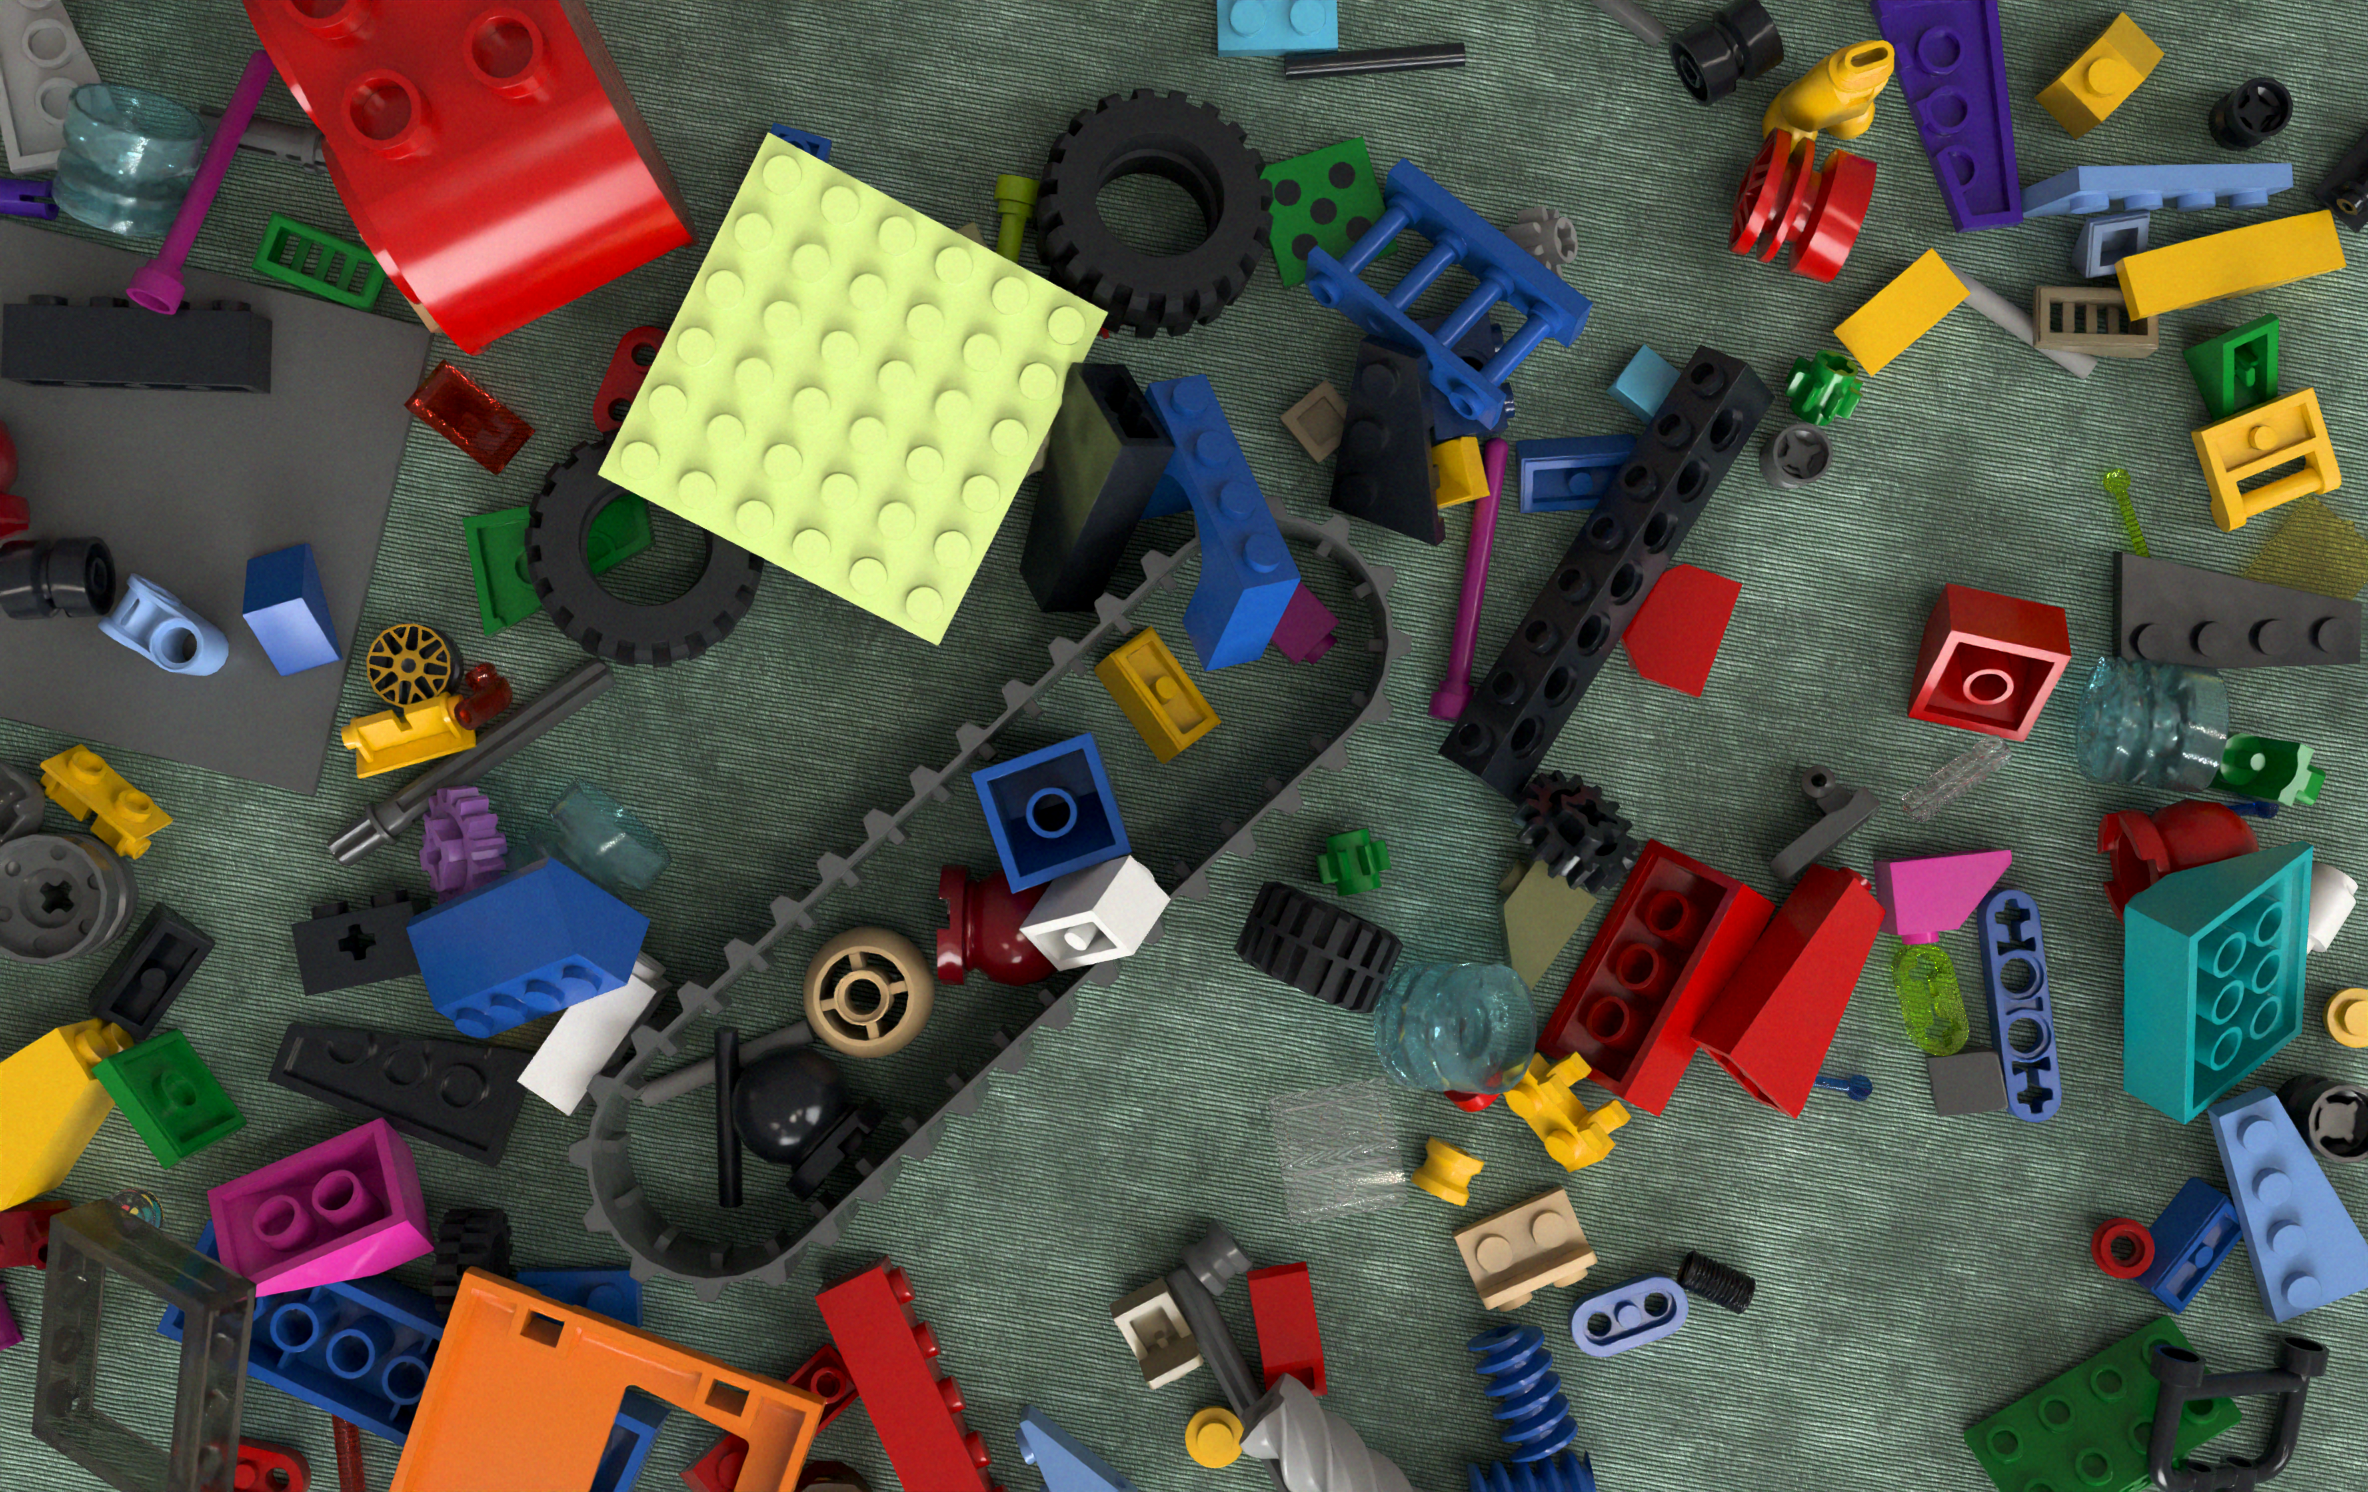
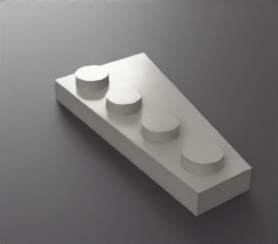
M0 0V127L10 171L18 177L141 156L63 1Z

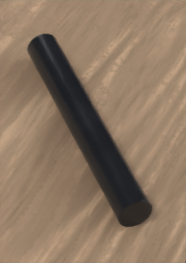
M1464 42L1284 56L1286 81L1465 67L1466 55Z
M724 1026L714 1029L719 1206L734 1208L743 1204L742 1142L732 1127L730 1104L731 1094L740 1077L739 1032L737 1027Z

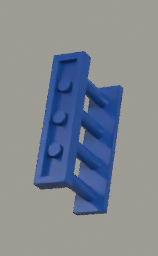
M1403 157L1387 175L1383 197L1387 211L1338 261L1316 245L1308 253L1304 283L1308 285L1309 291L1320 304L1330 309L1337 308L1368 334H1374L1426 352L1430 383L1448 396L1451 405L1460 415L1469 420L1477 419L1491 430L1499 421L1507 396L1498 388L1499 385L1545 337L1555 338L1568 348L1583 332L1593 303ZM1404 228H1413L1433 243L1434 247L1383 298L1360 280L1357 275ZM1450 264H1459L1479 279L1480 284L1430 335L1407 317L1404 312ZM1498 300L1507 301L1524 314L1528 320L1477 372L1454 354L1451 349Z

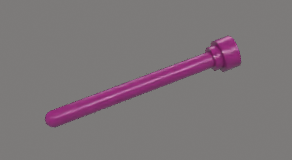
M260 49L251 55L156 260L150 259L145 267H137L126 289V293L131 299L150 310L173 315L176 313L186 292L185 287L182 285L184 275L180 270L275 68L266 50Z
M1499 437L1491 438L1486 443L1482 463L1490 495L1476 499L1446 679L1445 681H1439L1437 692L1433 691L1430 695L1427 716L1435 719L1457 722L1474 694L1475 687L1469 685L1509 451L1507 442Z

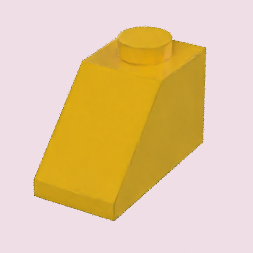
M2121 12L2035 99L2077 140L2102 123L2148 77L2165 53L2124 12Z

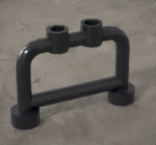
M2280 1335L2273 1359L2274 1363L2279 1366L2278 1368L2204 1374L2206 1359L2200 1354L2173 1345L2154 1346L2149 1373L2154 1378L2160 1380V1386L2146 1450V1468L2150 1480L2161 1491L2254 1492L2255 1484H2261L2274 1479L2284 1470L2292 1457L2297 1443L2310 1377L2325 1375L2330 1350L2325 1345L2308 1338ZM2280 1393L2271 1438L2267 1448L2259 1457L2247 1459L2237 1455L2224 1454L2220 1456L2219 1463L2207 1464L2193 1459H2181L2178 1462L2177 1468L2172 1467V1457L2185 1401Z

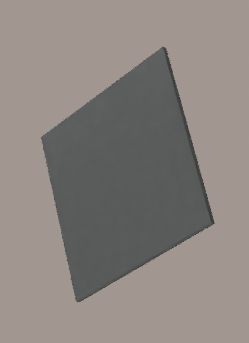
M0 219V419L6 423L19 451L18 477L8 494L25 497L29 502L31 512L29 515L31 523H28L29 530L17 536L0 540V549L4 543L14 540L45 539L54 545L61 538L97 536L103 539L108 546L113 558L116 574L114 603L109 613L104 616L69 618L64 609L61 608L58 615L51 619L15 620L8 616L0 602V716L315 796L322 775L435 333H431L426 327L182 266L180 270L184 275L182 285L186 289L182 300L190 303V309L212 310V301L216 300L239 301L251 304V312L273 322L270 394L29 387L1 378L4 304H28L29 295L41 294L67 298L68 306H89L90 297L104 296L126 299L129 301V308H146L127 295L126 289L136 268L145 267L148 260H156V258ZM307 543L310 544L343 660L289 676H281L242 615L247 560ZM131 573L141 575L162 586L180 599L182 604L217 626L225 634L229 643V654L225 664L217 672L208 676L169 672L160 668L139 652L114 640L98 627L97 624L102 617H111L130 588L126 581ZM193 633L185 638L182 645V653L186 661H189L194 656L197 649V641Z

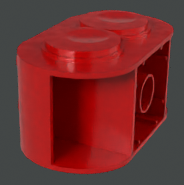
M242 0L251 23L279 74L310 119L325 135L321 139V149L327 169L344 206L367 246L396 287L414 304H423L448 337L467 354L478 356L491 348L492 341L681 245L689 249L700 243L696 226L685 200L584 0Z

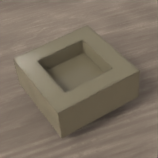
M1325 379L1280 416L1278 421L1313 463L1318 466L1340 447L1348 405Z

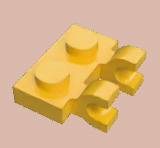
M1577 1051L1565 1056L1552 1065H1549L1540 1053L1536 1052L1503 1069L1505 1080L1501 1092L1505 1096L1507 1104L1517 1115L1523 1117L1544 1142L1549 1155L1561 1163L1569 1173L1603 1160L1616 1145L1608 1134L1614 1129L1625 1125L1631 1118L1630 1114L1616 1098L1588 1112L1568 1087L1576 1081L1585 1078L1592 1071Z

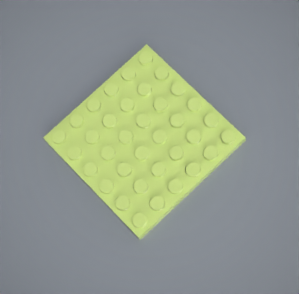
M768 132L598 475L939 646L1062 405V393L1072 362L1083 363L1108 312Z

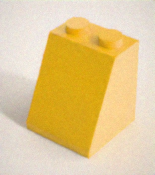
M95 1018L57 1027L0 1062V1211L47 1194L59 1187L115 1105V1101L91 1069L106 1057L134 1046L130 1034L114 1022L109 1023L101 1018Z

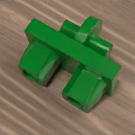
M2225 731V734L2218 739L2210 751L2209 757L2213 772L2206 777L2203 787L2216 793L2292 807L2293 802L2312 806L2316 802L2326 774L2324 771L2309 764L2315 750L2302 743L2253 736L2243 732Z

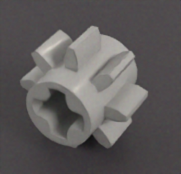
M1544 205L1517 211L1519 225L1510 226L1504 235L1562 279L1561 265L1571 263L1575 259L1578 250L1577 234L1572 222L1566 217H1559L1557 209L1547 211Z

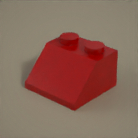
M1946 583L1924 628L1907 706V716L2024 742L2072 657L2065 609Z

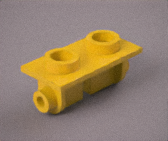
M443 692L438 697L405 705L404 716L399 718L392 709L365 717H352L350 725L341 728V735L348 750L356 748L357 777L362 779L476 747L474 702L472 698L464 699L461 694L451 696L448 692Z
M82 744L51 757L40 764V767L46 771L40 780V783L46 787L45 795L57 802L80 822L87 819L92 811H95L98 817L90 830L111 846L120 857L127 854L134 860L141 857L151 845V841L146 837L170 825L174 820L155 805L148 795L138 791L110 768L103 758L92 753Z

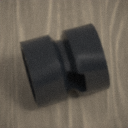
M1733 0L1714 12L1712 24L1699 20L1675 34L1669 40V53L1678 77L1693 99L1705 107H1709L1736 91V80L1740 79V77L1753 81L1780 65L1784 60L1782 40L1776 25L1758 0Z
M97 536L61 538L54 545L45 539L14 540L2 545L0 549V602L3 610L10 618L15 620L51 619L58 615L61 608L64 609L69 618L104 616L109 613L115 598L116 574L113 558L103 539Z
M2303 1074L2286 1081L2276 1092L2275 1095L2311 1153L2343 1164L2357 1163L2368 1158V1089L2317 1074Z

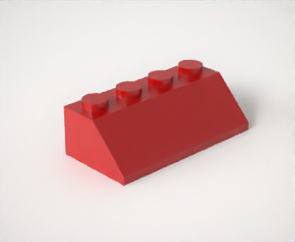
M1650 838L1535 1047L1558 1061L1577 1051L1592 1069L1586 1076L1588 1079L1622 1099L1660 1117L1698 1048V1045L1690 1038V1035L1756 944L1776 905L1744 883Z

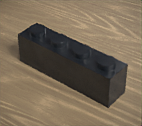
M41 294L29 295L28 304H4L1 378L29 387L270 394L273 322L251 312V304L230 300L212 301V310L190 309L189 302L181 300L176 313L167 315L148 308H129L128 300L115 297L94 296L90 297L89 306H68V299L64 297Z

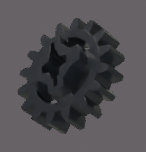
M1554 770L1549 777L1541 772L1513 802L1518 809L1511 815V820L1524 827L1516 835L1518 841L1529 843L1534 848L1529 856L1533 862L1544 860L1549 865L1547 869L1549 877L1552 879L1557 875L1566 877L1569 888L1575 890L1583 882L1590 893H1596L1602 886L1608 890L1612 889L1637 861V858L1632 853L1639 846L1638 841L1626 835L1633 827L1631 821L1621 819L1620 816L1616 815L1615 812L1619 809L1620 805L1616 801L1606 803L1601 798L1602 788L1598 785L1593 788L1584 785L1580 775L1575 774L1567 781L1560 770Z

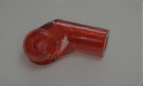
M487 661L466 673L465 683L474 693L455 705L454 715L457 722L463 728L474 730L502 713L509 707L513 699V691L506 676L500 677L494 664Z

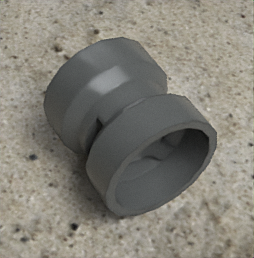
M1806 423L1791 425L1768 438L1762 446L1759 455L1760 471L1766 481L1776 488L1784 490L1801 488L1824 476L1830 468L1833 458L1832 443L1826 433L1815 425Z

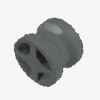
M1216 1218L1206 1226V1235L1197 1243L1188 1242L1179 1250L1183 1260L1196 1277L1217 1297L1228 1289V1280L1237 1272L1246 1273L1255 1265L1241 1243Z

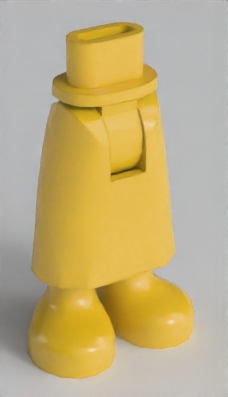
M1866 40L1839 48L1830 53V55L1825 56L1803 77L1781 89L1768 105L1762 120L1764 139H1766L1774 127L1789 131L1792 134L1790 156L1797 143L1803 137L1813 139L1815 142L1818 130L1826 128L1829 134L1841 140L1855 139L1863 134L1874 119V99L1882 91L1894 70L1895 53L1892 44L1884 40Z

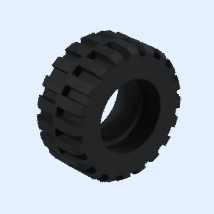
M1152 88L1133 89L1129 101L1123 102L1121 95L1117 93L1099 99L1095 114L1091 109L1084 108L1071 119L1068 132L1059 133L1050 149L1047 164H1044L1033 211V229L1038 232L1035 247L1039 261L1045 265L1051 264L1048 277L1051 283L1066 291L1069 289L1074 295L1108 312L1101 327L1117 334L1121 324L1135 327V338L1153 339L1157 329L1160 327H1166L1168 335L1175 337L1189 333L1194 321H1197L1202 326H1206L1219 318L1224 306H1232L1242 294L1265 251L1264 246L1271 234L1274 217L1270 214L1269 209L1274 201L1272 183L1268 179H1260L1266 164L1259 150L1256 148L1246 150L1243 144L1248 134L1236 121H1232L1226 126L1217 119L1221 109L1207 101L1203 102L1201 108L1186 103L1187 93L1169 90L1167 98L1154 97V90ZM1145 173L1167 178L1184 188L1199 205L1206 222V238L1198 248L1178 256L1154 257L1136 252L1118 241L1103 223L1096 205L1100 189L1109 182L1130 174Z
M620 428L603 432V440L589 445L586 440L570 449L571 457L565 463L560 465L555 462L544 476L546 484L540 494L534 493L528 510L530 520L528 528H525L524 548L528 562L527 568L543 609L552 618L555 626L567 638L571 637L579 643L584 651L597 658H600V656L615 660L617 665L635 668V664L653 665V668L672 666L674 661L688 658L690 661L705 654L706 649L718 641L722 643L734 631L735 626L742 617L746 616L754 601L755 594L760 585L765 559L701 527L706 547L704 564L698 578L683 594L661 604L638 605L621 600L608 592L599 583L591 570L587 557V541L591 527L603 509L623 496L634 494L630 490L598 475Z

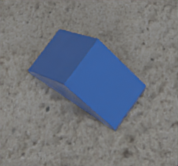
M304 543L247 560L242 615L281 676H289L343 660L310 544Z

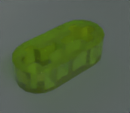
M1930 944L1905 945L1894 955L1891 971L1907 1033L1912 1043L1920 1050L1937 1056H1950L1958 1052L1965 1045L1969 1035V1022L1953 964L1948 954L1939 947ZM1918 955L1923 960L1935 963V970L1927 974L1929 994H1926L1921 980L1909 977V970L1917 967L1916 956ZM1931 1004H1934L1938 1017L1951 1021V1028L1945 1029L1942 1033L1944 1040L1942 1042H1939L1937 1038L1925 1035V1028L1933 1025Z

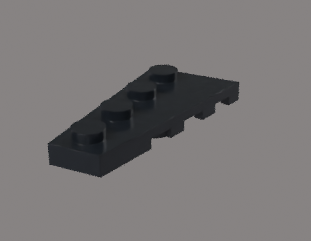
M2113 551L2112 670L2139 672L2360 664L2362 604L2125 552Z
M297 1021L288 1025L267 1081L371 1121L383 1117L394 1130L495 1167L501 1162L528 1092V1088L517 1080L538 1051Z

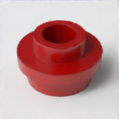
M2120 1217L2104 1221L2095 1229L2090 1242L2091 1255L2096 1265L2106 1274L2120 1279H2130L2143 1274L2150 1267L2155 1254L2154 1242L2148 1230L2140 1223L2128 1218ZM2119 1236L2126 1237L2132 1246L2130 1255L2125 1259H2117L2111 1252V1243Z

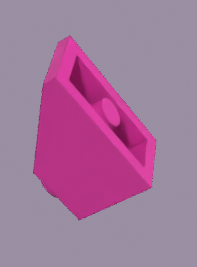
M1983 848L1873 860L1877 900L1886 910L1880 925L1881 932L1901 935L1902 944L1912 945L1938 942V931L1959 929L2012 863L2011 850Z

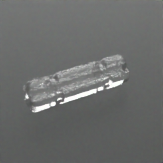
M1987 735L1972 746V753L1968 752L1966 754L1963 752L1925 779L1927 785H1917L1905 793L1900 800L1904 810L1916 823L1928 821L1941 812L1940 805L1947 804L1949 806L1988 778L1987 772L1994 771L1996 773L2010 763L2013 755L2006 743L1998 735Z

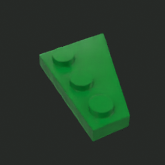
M635 493L623 496L604 508L595 519L587 541V557L596 578L656 545L648 500ZM530 505L462 518L484 634L488 638H493L543 609L528 572L527 554L524 548L525 528H528L530 520L528 511Z

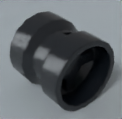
M2258 77L2248 80L2214 104L2209 113L2208 120L2210 134L2218 145L2229 151L2241 152L2251 149L2262 141L2278 134L2287 126L2293 111L2291 95L2282 83L2273 78ZM2241 119H2243L2245 123L2249 124V126H2245Z

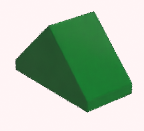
M2272 312L2182 351L2213 422L2278 397L2279 318Z

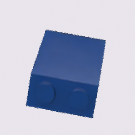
M1092 732L971 773L1012 894L1132 852L1116 792L1097 737Z

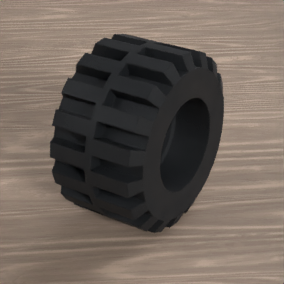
M1279 881L1263 882L1234 950L1250 966L1305 993L1355 1013H1374L1404 945L1394 933L1292 886Z

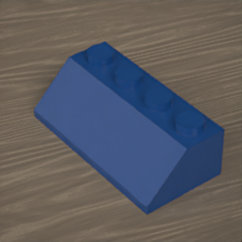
M548 856L411 917L406 930L434 1010L453 1020L454 1026L460 1032L471 1037L485 1039L626 986L650 919L555 858Z

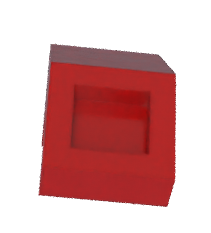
M1306 1261L1287 1265H1273L1265 1269L1246 1272L1266 1393L1280 1375L1287 1373L1298 1379L1311 1391L1314 1397L1327 1395L1324 1357Z

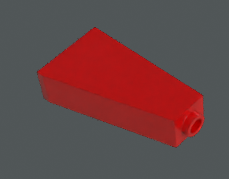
M1812 863L1690 1035V1038L1753 1099L1794 1119L1798 1117L1805 1105L1886 914V910L1869 893L1872 888L1870 882L1856 871L1844 866L1835 871Z

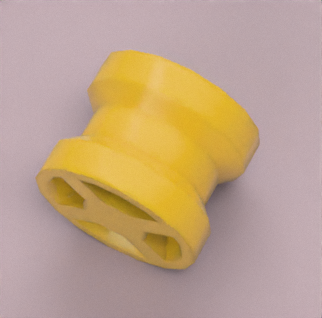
M1430 1136L1425 1146L1428 1156L1423 1166L1415 1168L1410 1181L1437 1197L1456 1205L1465 1206L1470 1196L1467 1189L1469 1181L1473 1175L1481 1172L1485 1162L1459 1146Z

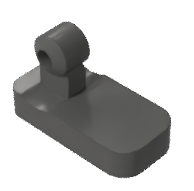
M1820 765L1812 766L1804 772L1800 783L1801 792L1807 800L1816 803V808L1824 815V818L1781 851L1770 862V870L1784 886L1796 880L1810 868L1812 863L1816 864L1878 813L1881 804L1865 786L1856 791L1853 797H1851L1841 784H1835V776L1827 767ZM1820 781L1824 786L1817 788L1812 782Z

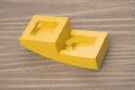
M1931 247L1886 284L1882 290L1834 328L1833 332L1872 377L1961 303L1971 292L1934 248Z

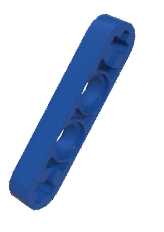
M1998 888L1989 891L1980 901L1976 917L1992 1048L1998 1053L2009 1106L2005 1110L2024 1121L2039 1123L2048 1120L2057 1112L2062 1096L2040 913L2036 902L2030 895L2020 890ZM2005 900H2007L2009 906L2020 909V919L2012 920L2010 927L2012 939L2025 941V949L2006 947L1998 950L1997 948L1998 941L2010 943L2007 925L1996 923L1995 912L2005 910ZM2020 958L2028 965L2030 978L2024 988L2016 992H2010L2002 984L2000 978L2001 969L2007 961ZM2029 1018L2036 1026L2037 1039L2029 1049L2016 1051L2009 1043L2008 1030L2017 1019ZM2040 1060L2039 1068L2028 1066L2031 1084L2042 1087V1096L2033 1098V1108H2030L2029 1104L2017 1099V1092L2027 1089V1077L2025 1070L2017 1067L2012 1068V1061L2032 1063Z

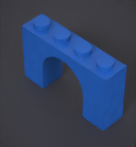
M1201 374L1149 383L1144 396L1176 448L1140 520L1190 511L1193 508L1200 534L1202 565L1197 588L1182 622L1204 671L1259 660L1302 577L1206 375Z

